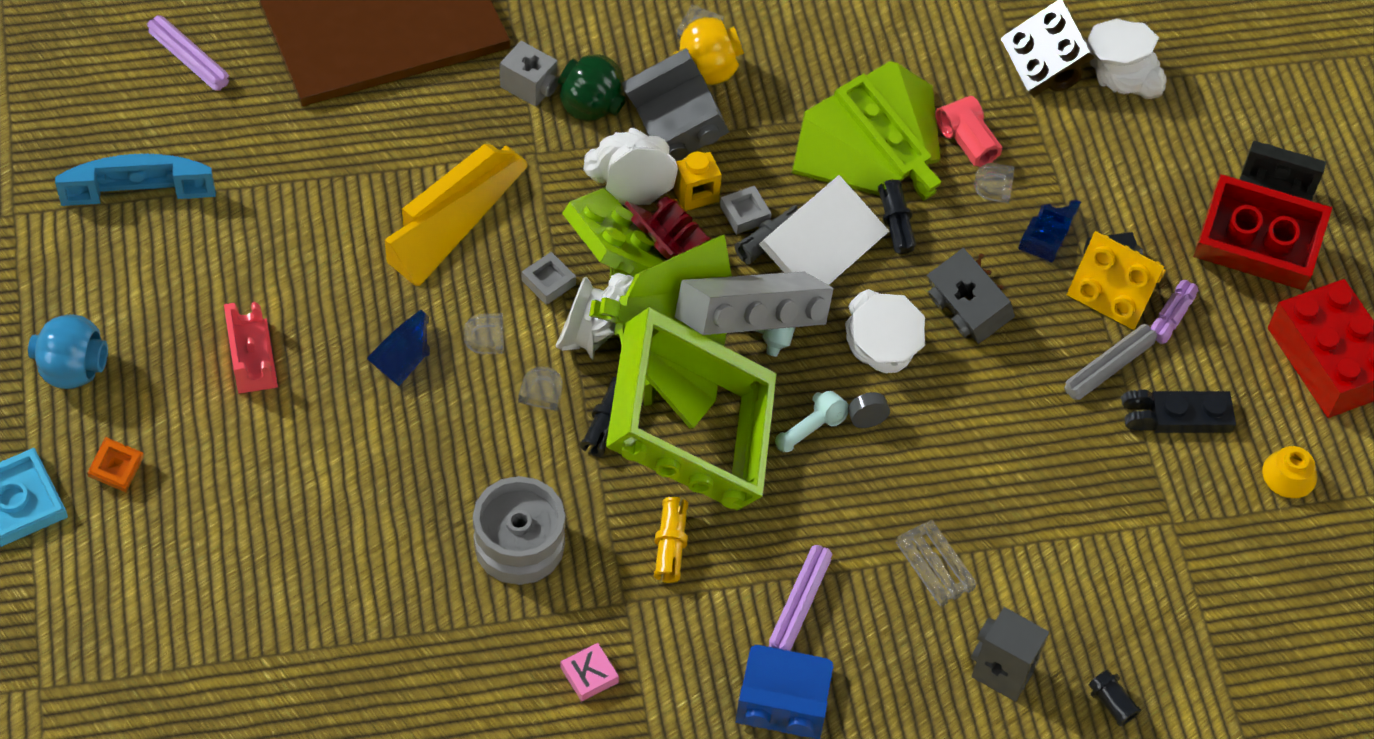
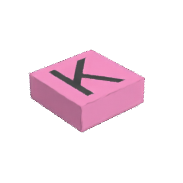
M598 643L561 661V669L581 702L619 683L617 672Z

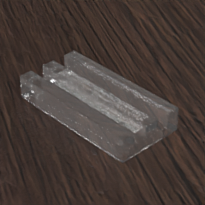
M933 520L897 537L896 544L940 607L948 604V600L952 598L954 600L960 598L965 591L970 593L975 590L977 582ZM927 534L960 581L956 584L943 566V562L933 552L922 535ZM912 540H913V542L915 543V545L917 546V548L920 550V552L922 553V555L924 556V558L927 560V562L929 563V565L931 566V568L933 569V571L930 569V567L928 566V564L926 563V561L923 559V557L921 556V554L919 553V551L916 549V547H915L914 544L912 543Z

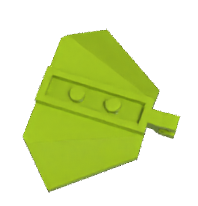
M889 61L867 75L863 73L836 89L834 95L805 111L792 174L830 183L840 175L852 189L879 196L878 186L880 184H884L886 189L885 181L895 179L902 181L907 176H910L916 192L923 201L933 196L937 191L935 188L940 186L942 182L927 166L940 160L933 85L899 63Z
M725 234L637 273L626 295L620 296L619 301L607 297L602 298L601 301L592 300L589 316L616 323L614 335L620 337L621 346L625 323L648 307L692 329L675 318L681 281L732 277ZM726 333L704 335L725 346ZM649 351L646 379L690 429L695 428L715 403L718 385Z

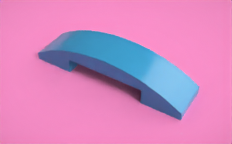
M128 154L106 157L78 165L55 177V185L61 206L100 204V192L169 187H175L177 199L216 197L211 167L190 159L163 154Z

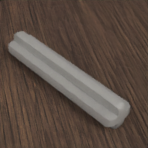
M1147 324L1139 326L1069 378L1064 387L1065 392L1073 400H1080L1154 345L1157 333L1151 330V327Z

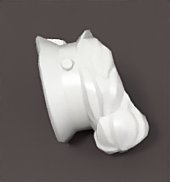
M1114 19L1094 25L1087 43L1095 56L1090 61V64L1095 68L1097 79L1101 86H1108L1113 92L1141 95L1144 99L1159 98L1163 95L1167 79L1164 70L1160 67V61L1156 53L1153 52L1159 37L1145 23Z
M630 128L629 132H615L614 135L604 138L598 148L587 152L584 158L583 170L595 182H607L606 190L622 205H625L626 201L634 205H650L661 195L674 188L678 167L676 160L669 154V145L664 139L658 136H647L635 128Z
M621 273L614 274L609 280V286L604 291L593 288L590 280L584 277L560 337L555 344L556 348L566 351L577 350L581 347L586 349L590 358L594 360L595 351L614 335L616 323L590 317L591 301H601L605 297L619 301L620 296L626 295L634 277Z
M867 289L860 292L850 302L848 307L851 316L845 323L846 339L853 355L859 361L869 364L875 370L883 373H897L911 362L913 355L925 346V316L905 295L879 294Z

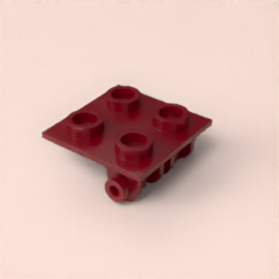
M662 198L657 203L658 210L654 214L628 201L624 203L634 214L631 217V221L645 234L650 232L657 240L654 243L655 248L667 259L711 240L699 228L697 222H692V217L687 214L676 199Z

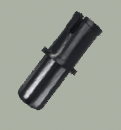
M896 179L885 181L886 189L884 184L878 186V192L880 193L885 213L883 223L889 226L895 252L897 254L911 253L916 246L910 222L912 211L906 206L901 181Z

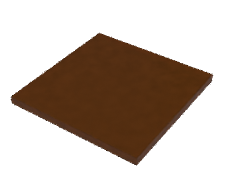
M258 0L302 107L510 49V39L491 0Z

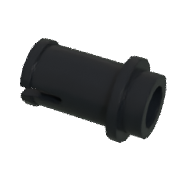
M1106 670L1089 683V687L1093 690L1091 696L1093 698L1098 697L1117 721V724L1124 726L1141 712V708L1134 703L1118 682L1120 680L1119 675H1112L1109 670Z

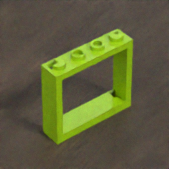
M648 307L625 323L606 447L621 454L627 460L636 461L654 470L662 477L671 478L687 486L695 493L704 494L720 502L724 507L738 511L763 497L777 373ZM649 351L741 397L732 474L638 428Z

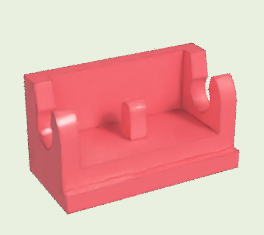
M252 302V312L247 315L239 314L235 303L224 304L238 394L278 388L267 318L263 319L261 306L256 302Z

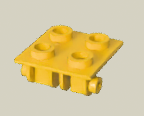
M1095 231L1066 295L1135 330L1156 284L1160 283L1165 274V266L1161 265L1158 261L1155 262L1141 255L1137 250L1134 251L1129 246H1124L1110 239L1109 236Z

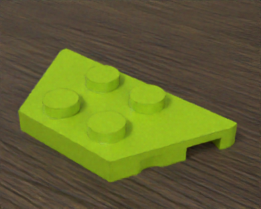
M606 188L570 201L562 213L600 263L623 270L635 277L637 273L666 260L653 245L654 240L631 221L633 214L625 209Z

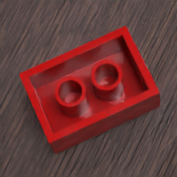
M1220 174L1193 257L1304 291L1312 277L1333 207Z
M1345 278L1280 301L1267 328L1326 417L1331 418L1373 402L1374 320Z

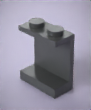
M687 48L622 82V86L636 107L648 135L664 139L669 145V154L676 161L684 159L688 154L705 145L715 143L720 137L730 132L702 74Z

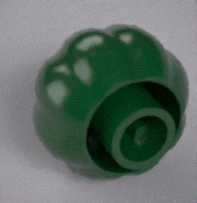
M586 55L579 61L573 58L563 69L558 79V83L562 85L560 100L564 109L574 118L587 122L597 121L610 113L616 116L627 100V97L622 95L623 72L617 63L604 55Z

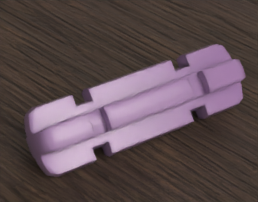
M1188 280L1180 281L1175 288V292L1172 293L1159 313V317L1153 322L1151 330L1157 333L1155 340L1158 343L1164 344L1168 342L1173 330L1176 329L1187 312L1188 306L1196 298V294L1199 291L1196 284L1190 283Z

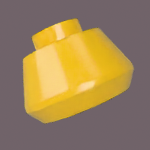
M1284 447L1272 453L1263 464L1262 474L1265 483L1273 492L1280 496L1301 498L1311 493L1316 486L1317 471L1315 461L1312 455L1301 447Z

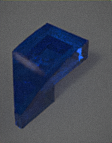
M1071 200L1067 207L1060 208L1052 207L1051 204L1041 205L1038 216L1032 218L1024 232L1018 249L1053 263L1078 213L1081 201Z
M423 310L415 313L396 328L367 358L398 386L403 383L425 356H430V346L427 344L429 316Z

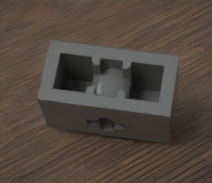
M964 247L927 274L931 290L928 291L930 298L940 310L947 307L954 315L951 321L963 337L970 334L977 344H980L1015 317L1011 301Z
M1003 607L996 620L990 617L986 620L977 637L979 642L971 656V659L976 661L972 678L1017 702L1036 670L1050 632Z

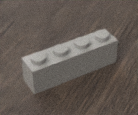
M805 271L682 280L675 318L702 335L826 325L834 288Z

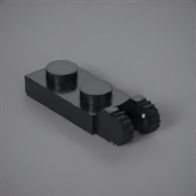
M1130 390L1121 396L1124 408L1147 410L1141 412L1133 411L1126 414L1124 417L1125 427L1130 430L1154 431L1155 433H1231L1236 426L1230 391H1153L1151 393L1148 390Z

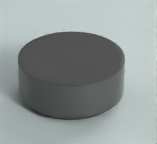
M870 392L855 398L848 407V413L854 426L869 428L886 420L890 414V408L883 394Z

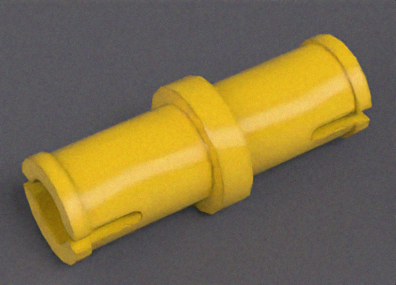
M667 497L662 500L660 530L655 533V544L658 546L654 578L660 580L663 574L662 582L674 583L680 580L682 550L687 547L688 543L685 524L689 503L683 499L681 506H679L680 497Z

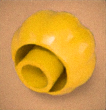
M703 17L691 22L681 35L680 51L685 48L688 49L707 85L723 83L730 79L737 71L739 65L736 57L744 54L734 26L725 29L722 20L713 17Z

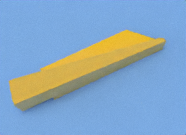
M483 144L402 208L403 227L385 239L386 262L413 285H422L527 169L526 160L508 146L498 150L491 144Z

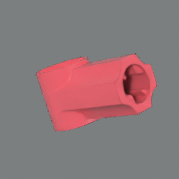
M970 95L937 108L935 117L939 130L948 139L954 137L974 166L983 168L991 165L1001 155L1003 147L985 124L982 107L974 96Z

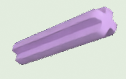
M157 15L153 20H149L147 24L149 33L213 90L220 91L224 86L228 85V73L166 18Z
M820 545L811 547L769 639V647L791 651L831 562L832 552L828 548H823Z

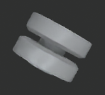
M521 476L501 479L484 490L477 499L474 508L473 537L477 561L486 573L501 582L517 585L537 582L551 574L562 560L565 547V512L562 500L552 487L537 479Z

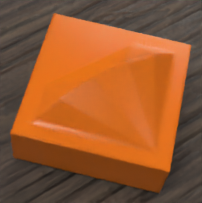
M105 437L87 472L88 477L127 492L144 458V453Z

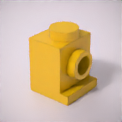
M692 152L684 159L676 161L678 171L673 190L685 211L719 202L722 174L711 152ZM703 185L705 191L692 194L693 187Z

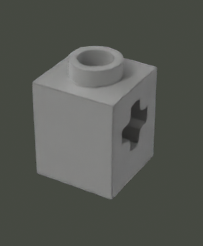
M520 41L500 62V87L535 107L545 96L550 97L558 86L557 60L523 41Z

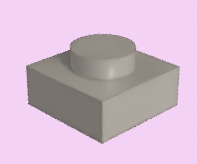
M755 185L721 197L720 208L736 234L759 227L765 220H771V212Z
M552 252L521 272L522 282L545 305L576 285V275Z

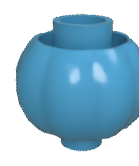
M74 314L61 315L48 321L39 335L31 336L28 345V356L31 359H35L39 375L45 382L57 388L73 389L89 383L94 379L96 372L101 373L104 370L108 357V344L105 340H101L99 329L89 319Z

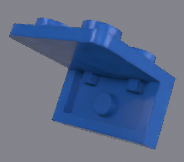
M762 645L752 646L741 687L735 723L801 737L820 739L833 671L832 661L827 658Z

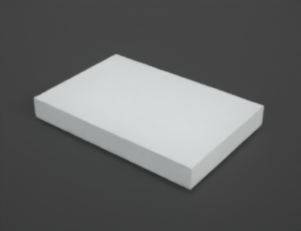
M838 175L769 234L759 245L784 273L805 271L829 285L883 238L889 230L845 180Z

